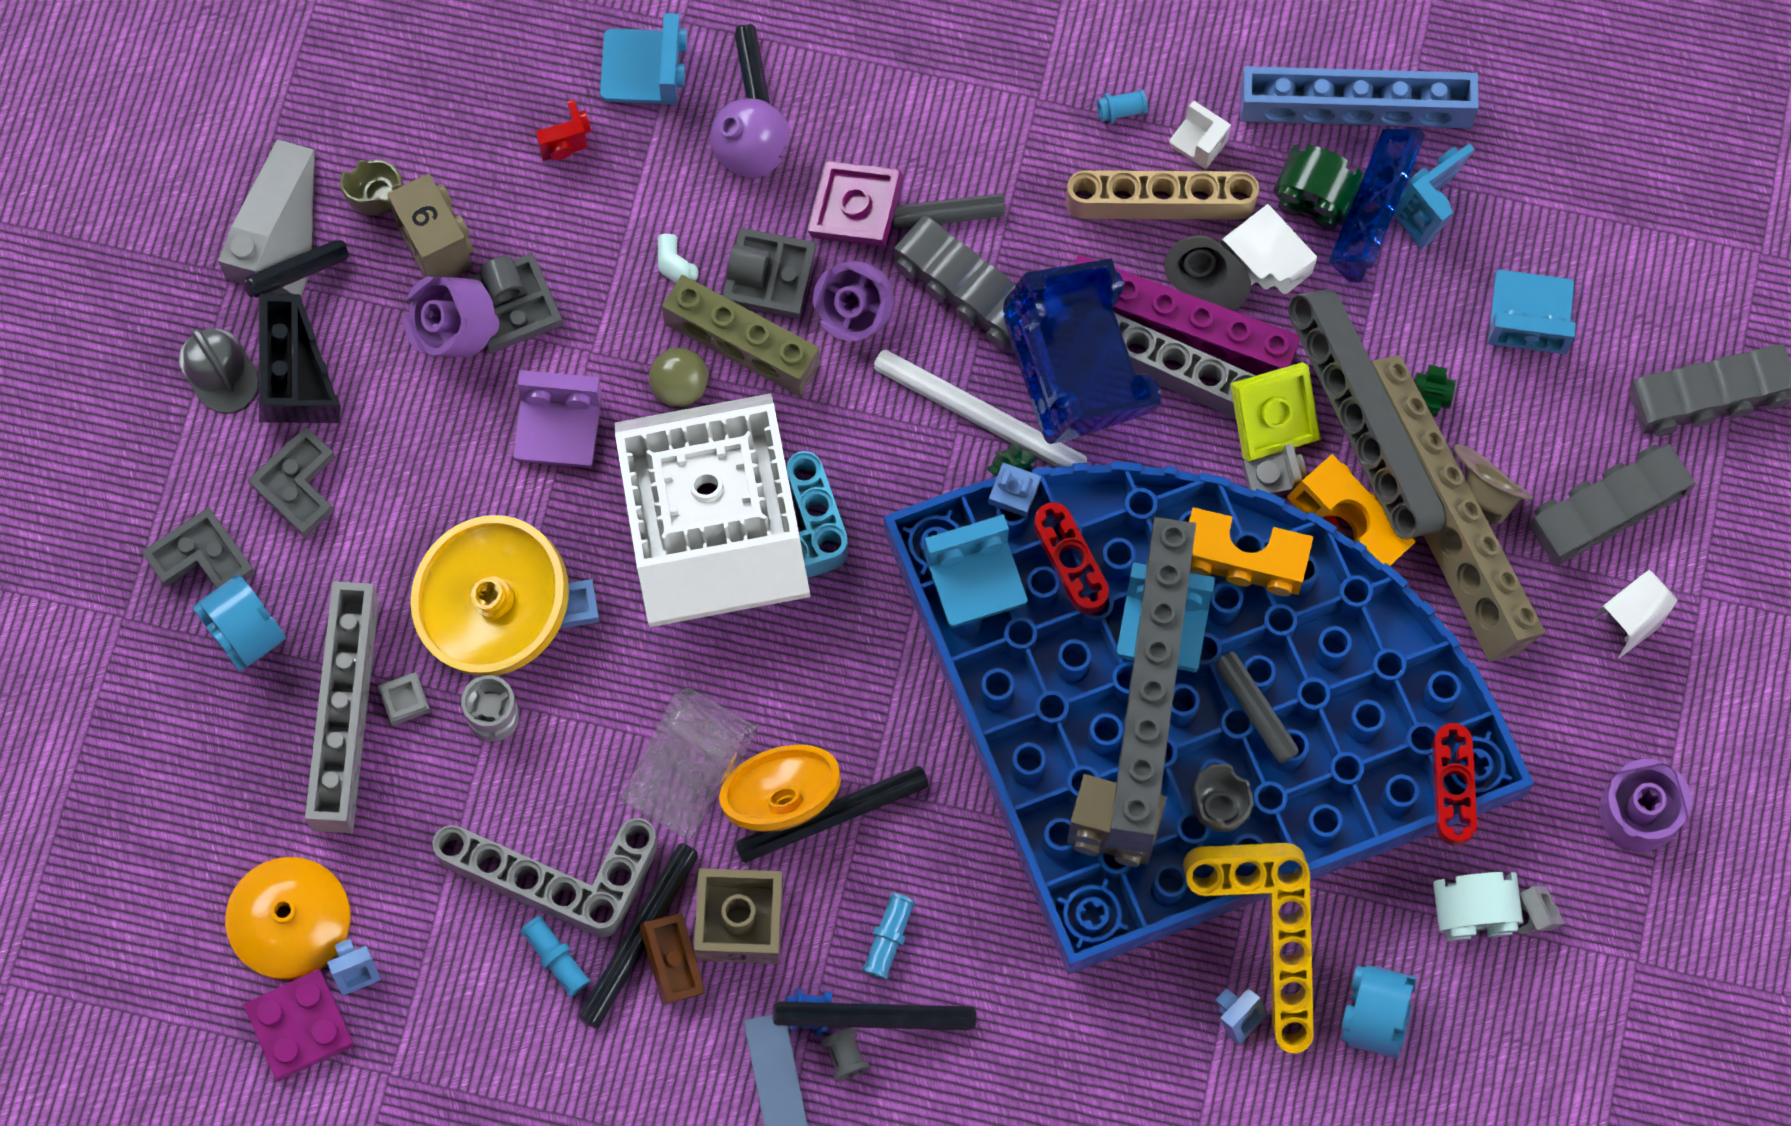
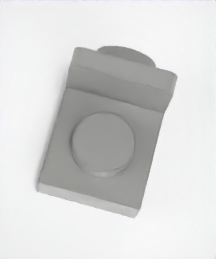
M1293 444L1284 445L1283 451L1249 462L1243 460L1242 467L1248 489L1254 491L1257 488L1278 497L1289 495L1299 485L1302 478H1306L1303 456L1295 454Z

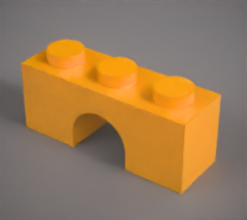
M1333 454L1303 479L1287 496L1299 510L1307 514L1311 512L1321 518L1338 516L1346 520L1353 530L1354 542L1359 541L1367 547L1366 550L1382 564L1387 563L1391 566L1416 542L1413 538L1401 539L1396 535L1377 497L1368 492L1352 475L1350 469Z
M1192 508L1189 522L1196 523L1190 573L1205 576L1210 574L1226 577L1228 582L1238 586L1255 584L1267 587L1268 592L1279 596H1289L1291 593L1299 595L1313 536L1273 527L1268 545L1261 551L1247 553L1239 550L1231 541L1230 527L1233 517Z

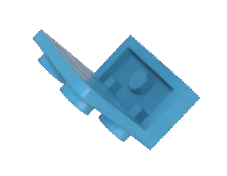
M664 13L663 31L608 29L605 31L600 84L602 100L606 102L677 104L678 87H685V64H680V52H687L688 31L681 28L679 14Z

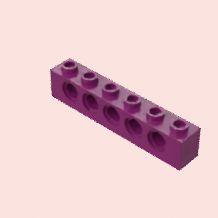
M1080 254L1076 258L1064 287L1063 302L1067 307H1072L1074 311L1088 316L1089 313L1098 309L1109 310L1255 376L1291 366L1300 343V339L1295 333Z

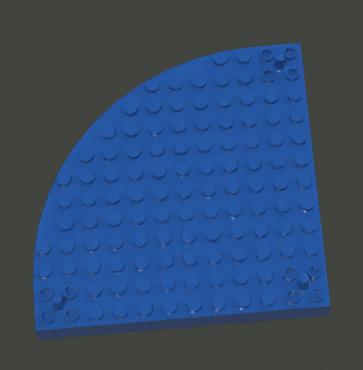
M1116 461L1111 462L1109 465L1073 463L1072 466L1051 469L1047 466L1032 469L1031 473L1040 475L1041 481L1027 517L988 504L989 496L997 477L955 489L884 516L885 537L1068 975L1268 897V893L1203 896L1194 893L1187 884L1183 867L1184 858L1194 848L1275 843L1294 844L1305 855L1311 881L1437 832L1432 742L1438 730L1446 724L1457 723L1463 725L1471 733L1473 739L1477 816L1526 797L1534 785L1499 707L1475 663L1470 662L1460 648V642L1452 631L1447 630L1442 621L1434 614L1435 610L1426 600L1423 602L1408 586L1409 582L1387 563L1382 564L1366 550L1367 547L1359 541L1355 543L1336 530L1337 527L1311 512L1307 514L1285 503L1286 500L1272 493L1257 488L1254 491L1230 483V479L1202 472L1198 475L1176 470L1177 467L1165 466V468L1141 466V463ZM1047 503H1059L1069 510L1108 584L1109 594L1107 603L1098 613L1083 614L1075 609L1035 533V515L1038 509ZM1193 507L1233 517L1230 527L1231 541L1239 550L1247 553H1254L1264 549L1269 543L1273 527L1313 536L1299 595L1291 593L1289 596H1279L1268 592L1267 587L1255 584L1238 586L1228 582L1226 577L1215 574L1209 575L1215 577L1208 610L1198 670L1191 672L1177 669L1160 792V795L1167 797L1149 864L1140 863L1139 867H1130L1116 862L1115 856L1099 852L1097 856H1091L1074 850V845L1068 844L1067 839L1083 775L1086 774L1115 783L1117 781L1133 661L1118 658L1116 652L1133 562L1147 565L1154 518L1189 522ZM1004 514L1009 528L1008 545L1027 596V604L1013 610L951 628L948 625L924 555L925 538ZM1050 515L1046 517L1044 528L1051 526L1057 535V543L1052 544V546L1055 547L1063 540L1059 530L1062 519L1054 520ZM1066 549L1059 556L1060 562L1068 568H1076L1083 562L1081 553L1075 549ZM1087 570L1079 577L1083 584V593L1080 597L1081 599L1088 597L1091 602H1094L1099 590H1091L1088 587L1085 576L1086 573L1091 572ZM1230 652L1237 654L1297 745L1298 752L1292 759L1284 763L1277 761L1217 670L1216 663L1220 657ZM1449 735L1446 742H1443L1442 745L1449 746L1451 759L1448 764L1442 763V766L1456 763V751L1459 746L1463 745L1455 741L1454 735ZM1210 764H1229L1233 766V771L1237 776L1249 781V789H1251L1254 805L1248 820L1234 831L1217 832L1207 828L1198 821L1190 808V791L1198 773ZM1449 774L1443 778V786L1448 793L1459 795L1466 791V783L1461 776ZM1466 802L1453 805L1454 815L1450 823L1446 824L1447 827L1460 823L1458 810L1461 805L1467 806ZM1286 861L1280 865L1278 872L1287 875L1292 874L1298 869L1299 863ZM1249 862L1242 863L1238 866L1235 873L1240 876H1249L1255 872L1257 866ZM1207 864L1199 865L1193 871V875L1198 878H1206L1213 873L1215 868Z

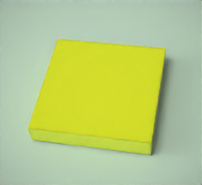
M1301 362L1230 383L1243 459L1249 462L1282 452L1284 445L1293 444L1294 448L1321 440L1309 366Z

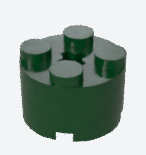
M1298 144L1292 146L1273 192L1280 199L1277 205L1280 210L1294 216H1298L1300 211L1314 216V222L1317 225L1335 230L1337 223H1342L1346 220L1364 179V174L1358 167L1355 173L1351 172L1346 168L1349 161L1334 152L1313 145H1307L1305 151H1299Z

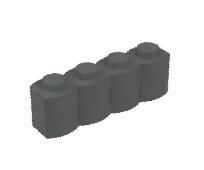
M925 215L894 248L895 267L903 276L911 280L916 278L926 285L925 290L934 300L940 303L946 301L956 308L957 316L969 326L976 324L985 329L987 339L1001 350L1006 347L1015 353L1045 319L1046 308L1024 289L1016 286L1001 271L984 262L972 249L959 240L954 239L942 226Z
M1785 344L1773 345L1749 353L1722 357L1711 362L1684 366L1673 371L1646 375L1633 380L1628 392L1642 434L1654 432L1655 436H1664L1676 431L1678 425L1692 423L1693 427H1702L1716 420L1715 416L1730 414L1731 418H1740L1754 411L1753 407L1767 405L1769 409H1777L1788 405L1791 402V362Z
M1656 444L1651 445L1636 456L1637 462L1628 466L1618 463L1602 474L1604 478L1602 481L1592 485L1589 481H1585L1568 493L1569 499L1559 503L1552 499L1534 511L1536 516L1529 527L1555 566L1574 558L1588 548L1614 536L1621 530L1675 503L1692 491L1696 483L1670 444L1658 448Z

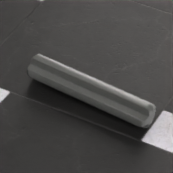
M999 193L898 205L895 208L892 226L894 229L913 227L923 215L938 224L1002 217L1006 212L1005 199L1003 194Z
M1230 652L1220 657L1216 663L1217 670L1277 761L1284 763L1292 759L1298 752L1297 745L1237 654Z

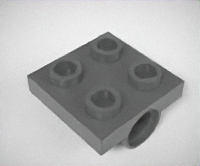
M739 228L736 244L733 245L730 253L727 282L723 296L749 310L800 320L817 249L816 242Z
M533 253L515 260L510 256L494 258L480 268L479 274L469 277V279L482 282L491 297L494 314L499 320L497 333L490 337L486 344L490 354L563 326L560 313Z

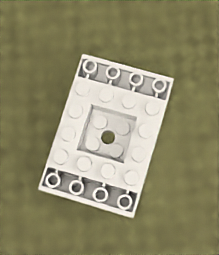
M771 393L615 422V437L630 528L649 627L811 597ZM705 483H713L718 486L713 493L708 495L697 492L698 487Z

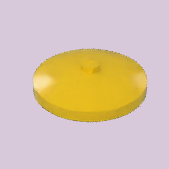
M490 515L462 522L444 533L430 547L416 571L411 590V614L416 632L425 647L437 659L462 673L473 676H496L515 671L539 656L548 647L561 627L569 599V582L566 567L553 543L540 531L524 521L508 516Z

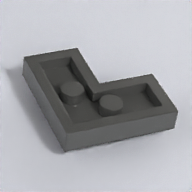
M305 427L250 477L248 482L265 501L306 538L334 512L333 507L309 482L336 457L331 449L310 429Z
M210 507L141 551L165 587L199 565L216 589L238 574L244 580L255 574L251 565Z

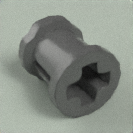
M854 1028L839 1031L821 1041L823 1048L828 1049L836 1072L833 1074L835 1082L855 1078L870 1070L869 1063L862 1059L855 1040L858 1035Z

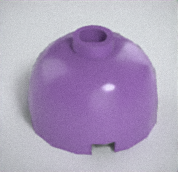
M753 98L739 99L728 103L714 118L710 130L711 148L717 160L731 172L742 175L745 178L761 177L767 175L781 162L782 159L779 156L783 151V147H788L790 141L789 124L783 113L767 102Z
M862 261L840 263L825 271L816 283L813 295L814 309L818 308L819 315L822 318L819 322L822 327L835 338L848 342L869 338L880 331L892 316L895 302L892 285L885 273L873 264Z

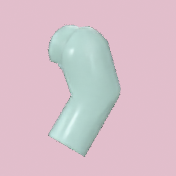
M673 234L659 235L658 269L660 273L674 283H677L681 275L696 281L698 278L696 265L688 263L687 260L677 255V236Z

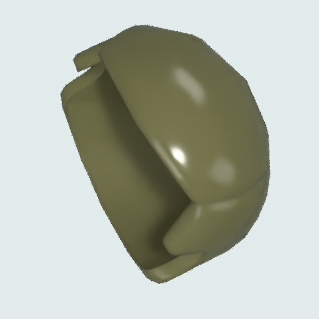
M381 159L367 162L360 160L352 172L343 171L340 179V189L350 206L363 215L378 216L390 210L391 207L387 193L403 186L402 176L396 167Z
M669 348L658 355L653 361L649 370L648 383L657 400L670 407H687L704 395L710 374L706 363L699 354L687 348Z

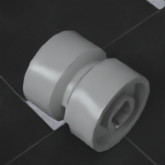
M483 675L473 679L465 687L461 696V707L470 730L479 739L487 742H498L508 738L516 730L519 723V709L510 685L494 675Z

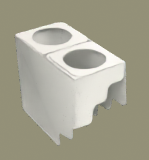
M1269 204L1265 205L1219 242L1223 248L1237 258L1248 270L1251 285L1258 282L1263 289L1276 286L1283 294L1289 293L1313 273L1317 256L1293 232L1289 225Z
M1648 570L1599 609L1593 621L1603 614L1610 613L1627 632L1628 635L1624 638L1626 645L1619 655V659L1661 627L1676 604L1677 598L1653 572Z

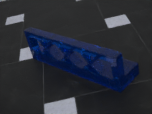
M1420 128L1382 129L1364 173L1362 184L1328 261L1348 282L1362 283L1367 268H1372L1425 138V133Z

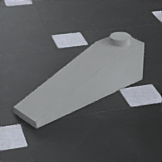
M277 139L231 226L218 260L226 280L243 284L247 276L312 250V232H314V149ZM309 276L274 290L272 293L300 294L301 297Z

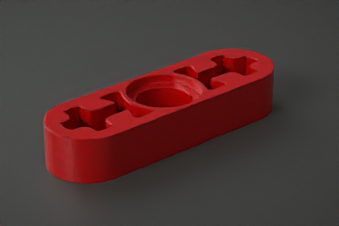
M1047 503L1041 506L1035 515L1034 530L1075 609L1083 614L1100 612L1107 603L1109 594L1108 584L1072 515L1064 505L1059 503ZM1050 515L1054 520L1062 519L1059 530L1063 540L1055 547L1052 546V544L1057 543V535L1051 526L1044 528L1046 517ZM1066 549H1075L1081 553L1083 562L1076 568H1068L1060 562L1059 556ZM1087 570L1091 572L1086 573L1085 576L1088 587L1091 590H1099L1094 602H1091L1088 597L1082 599L1080 597L1083 593V584L1079 577Z
M1449 723L1438 730L1432 742L1436 829L1438 836L1443 842L1451 846H1461L1472 838L1477 828L1473 739L1469 730L1463 725ZM1449 735H1454L1455 741L1463 745L1459 746L1456 751V763L1442 766V763L1448 764L1451 759L1449 746L1442 745V743L1446 742ZM1449 774L1461 776L1466 783V791L1459 795L1448 793L1443 786V778ZM1466 802L1467 806L1461 805L1458 812L1460 823L1467 824V827H1464L1460 835H1457L1454 832V828L1447 827L1446 824L1450 823L1453 818V805Z

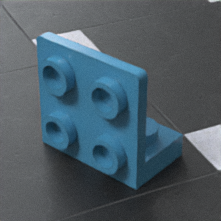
M1470 143L1459 151L1456 147L1449 149L1437 160L1439 165L1430 172L1427 168L1420 170L1407 182L1410 186L1397 196L1400 203L1392 214L1421 249L1435 239L1454 213L1450 208L1448 199L1438 189L1458 174L1475 149Z
M1497 270L1494 276L1488 344L1566 355L1575 337L1576 322H1570L1574 281L1568 278Z
M1004 514L925 538L924 555L948 625L951 628L1013 610L1027 604V596L1008 545L1009 528Z
M1135 562L1132 565L1116 652L1118 658L1132 661L1134 659L1146 565ZM1194 573L1189 575L1177 669L1191 672L1198 670L1215 577Z

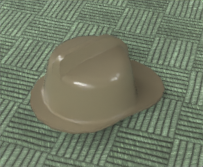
M1461 444L1454 445L1456 455L1468 467L1465 480L1481 507L1486 520L1493 524H1500L1521 499H1533V496L1527 490L1512 482L1487 458L1467 446Z

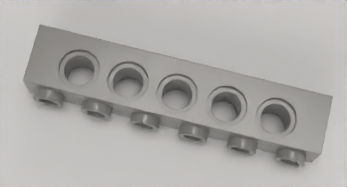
M332 582L305 820L312 831L353 833L379 607V597L374 584Z

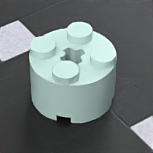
M1503 872L1456 876V883H1449L1447 887H1445V879L1433 882L1439 932L1446 934V941L1471 939V936L1477 935L1476 931L1487 930L1488 937L1513 935L1512 932L1518 931V925L1523 924L1516 872L1509 873L1505 880Z

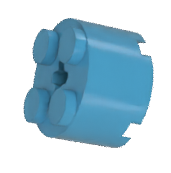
M239 574L229 579L192 607L211 636L223 648L239 672L249 667L286 639L285 634L274 618L269 615L263 603Z
M1366 965V967L1357 966L1352 983L1353 995L1351 1001L1355 1003V1007L1350 1005L1346 1007L1342 1023V1042L1348 1043V1047L1398 1059L1399 1050L1402 1049L1412 1009L1410 997L1411 993H1415L1417 977L1371 965Z

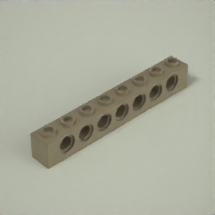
M1397 355L1372 360L1371 363L1445 512V523L1441 531L1424 535V538L1488 661L1492 662L1517 655L1546 632L1402 357Z

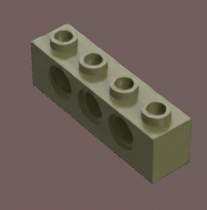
M684 275L680 276L662 305L665 325L799 397L820 366L818 346Z

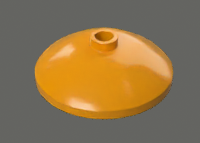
M787 745L769 749L747 759L728 775L720 790V805L726 818L739 827L759 832L789 829L809 821L829 805L839 790L841 772L836 759L829 752L815 746Z
M299 857L272 859L249 871L234 888L229 898L225 915L227 937L237 957L252 971L276 980H296L317 969L326 967L328 965L327 962L333 960L338 955L335 945L347 939L351 922L349 900L339 880L324 866L312 860ZM281 906L291 907V912L287 917H277V910Z

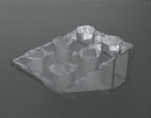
M689 687L675 693L620 800L690 841L717 800L725 779L741 762L758 727Z

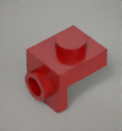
M574 99L567 101L571 121L536 131L543 161L551 158L553 160L565 159L571 156L573 152L588 148L585 134L592 132L586 110L578 111Z

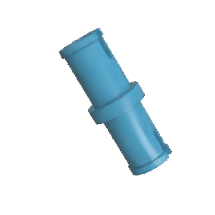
M897 893L890 894L880 926L874 927L872 935L875 939L865 965L862 967L864 973L882 980H887L888 972L898 946H903L906 938L903 936L911 911L916 904L914 900Z
M541 915L532 919L520 930V933L525 936L541 957L540 964L545 970H551L570 998L589 985L591 980L589 977L587 978L570 956V947L566 943H560Z

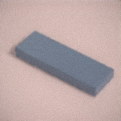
M772 1015L743 1020L764 1126H808L788 1027L775 1025Z

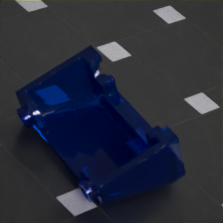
M1112 258L1026 272L1005 298L1003 305L1005 324L1041 433L1049 444L1066 442L1150 414L1161 405V392L1158 383L1152 380L1148 374H1135L1113 307L1123 293L1124 284L1120 273L1116 272Z

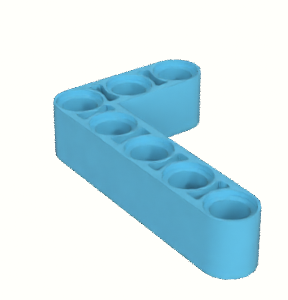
M798 452L788 460L786 469L792 500L803 531L799 532L807 578L841 567L848 556V541L822 462L812 452ZM801 469H808L815 473L813 478L805 481L795 477V474ZM813 505H822L828 510L824 515L818 517L811 516L807 512L809 507ZM825 541H835L840 545V548L833 553H826L819 546Z

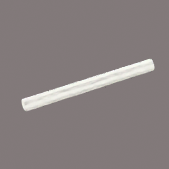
M882 350L875 360L874 369L879 373L1012 444L1028 450L1033 455L1056 467L1072 466L1073 463H1087L1085 455L888 350Z

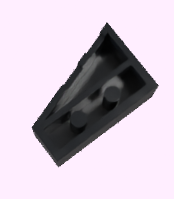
M259 294V423H339L341 405L337 395H335L326 364L322 360L316 344V337L300 294Z

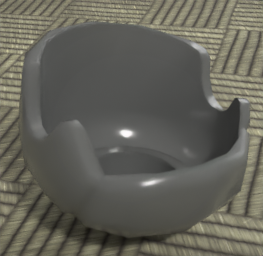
M1210 764L1198 773L1190 791V808L1199 822L1213 831L1229 832L1236 830L1248 820L1254 805L1251 789H1249V781L1237 776L1233 771V766L1229 764Z

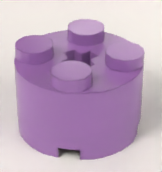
M440 276L425 277L418 281L408 294L406 301H411L409 314L404 313V329L411 345L420 352H425L432 356L471 357L479 353L486 346L490 337L494 336L499 329V320L494 314L491 297L479 280Z
M1655 759L1635 760L1626 764L1618 771L1603 791L1599 807L1601 822L1608 835L1618 847L1635 851L1655 850L1666 845L1685 823L1691 809V793L1684 777L1676 770L1673 771L1663 765V762ZM1639 800H1642L1644 806L1651 805L1652 809L1648 811L1645 807H1641L1638 803Z

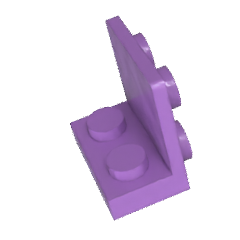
M519 370L517 386L521 402L513 453L514 460L517 462L592 468L602 400L599 377Z

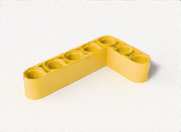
M1289 843L1194 848L1188 852L1183 864L1187 884L1194 893L1203 896L1268 893L1273 1030L1277 1044L1282 1050L1294 1054L1303 1052L1311 1045L1314 1035L1310 871L1303 851L1298 846ZM1286 861L1299 863L1298 869L1292 874L1287 875L1278 872L1280 865ZM1249 862L1257 866L1255 872L1249 876H1240L1235 873L1238 866L1242 863ZM1207 864L1215 868L1213 873L1206 878H1198L1193 875V871L1199 865ZM1293 901L1300 904L1299 909L1294 914L1286 915L1279 912L1280 907L1286 902ZM1297 942L1301 945L1295 954L1286 955L1280 952V949L1286 943ZM1296 982L1302 985L1301 989L1295 994L1288 995L1281 992L1282 988L1288 983ZM1296 1022L1303 1025L1296 1034L1282 1032L1283 1028L1289 1023Z

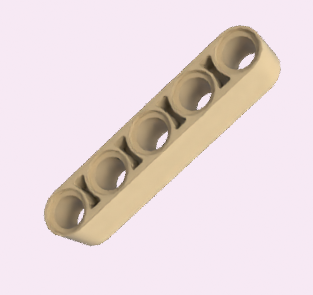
M1079 171L1068 180L1065 203L1070 214L1082 219L1240 220L1249 217L1255 210L1259 185L1255 177L1246 172ZM1084 190L1090 192L1093 196L1088 199H1081L1075 193ZM1126 191L1132 197L1129 199H1119L1114 193ZM1164 191L1171 197L1162 200L1155 197L1153 193ZM1197 191L1205 192L1210 198L1200 200L1195 198L1192 193ZM1239 191L1245 193L1249 198L1238 200L1231 194Z

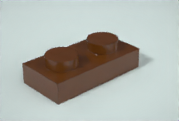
M683 913L644 922L639 925L662 1006L704 994L705 989Z

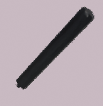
M921 766L913 767L831 801L822 812L803 824L781 831L756 832L739 839L735 843L739 858L742 862L747 863L923 790L928 786L927 776Z
M684 843L678 844L582 1008L579 1018L584 1024L596 1029L600 1027L646 948L639 925L664 917L698 858V852L693 847Z
M779 1001L773 1005L772 1011L773 1023L777 1026L971 1030L975 1028L977 1020L976 1010L972 1006Z

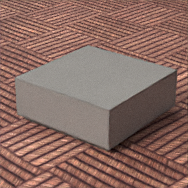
M416 672L378 685L392 726L431 712Z

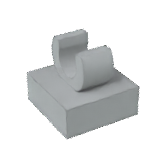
M1533 886L1519 893L1523 902H1520L1521 911L1525 910L1529 914V922L1518 929L1520 933H1533L1536 930L1552 931L1565 924L1547 886Z

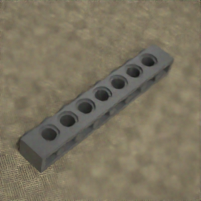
M1154 518L1107 847L1146 853L1151 852L1157 822L1196 523Z

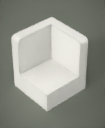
M1192 101L1188 106L1185 121L1171 137L1169 145L1206 170L1228 142L1231 124L1199 103Z

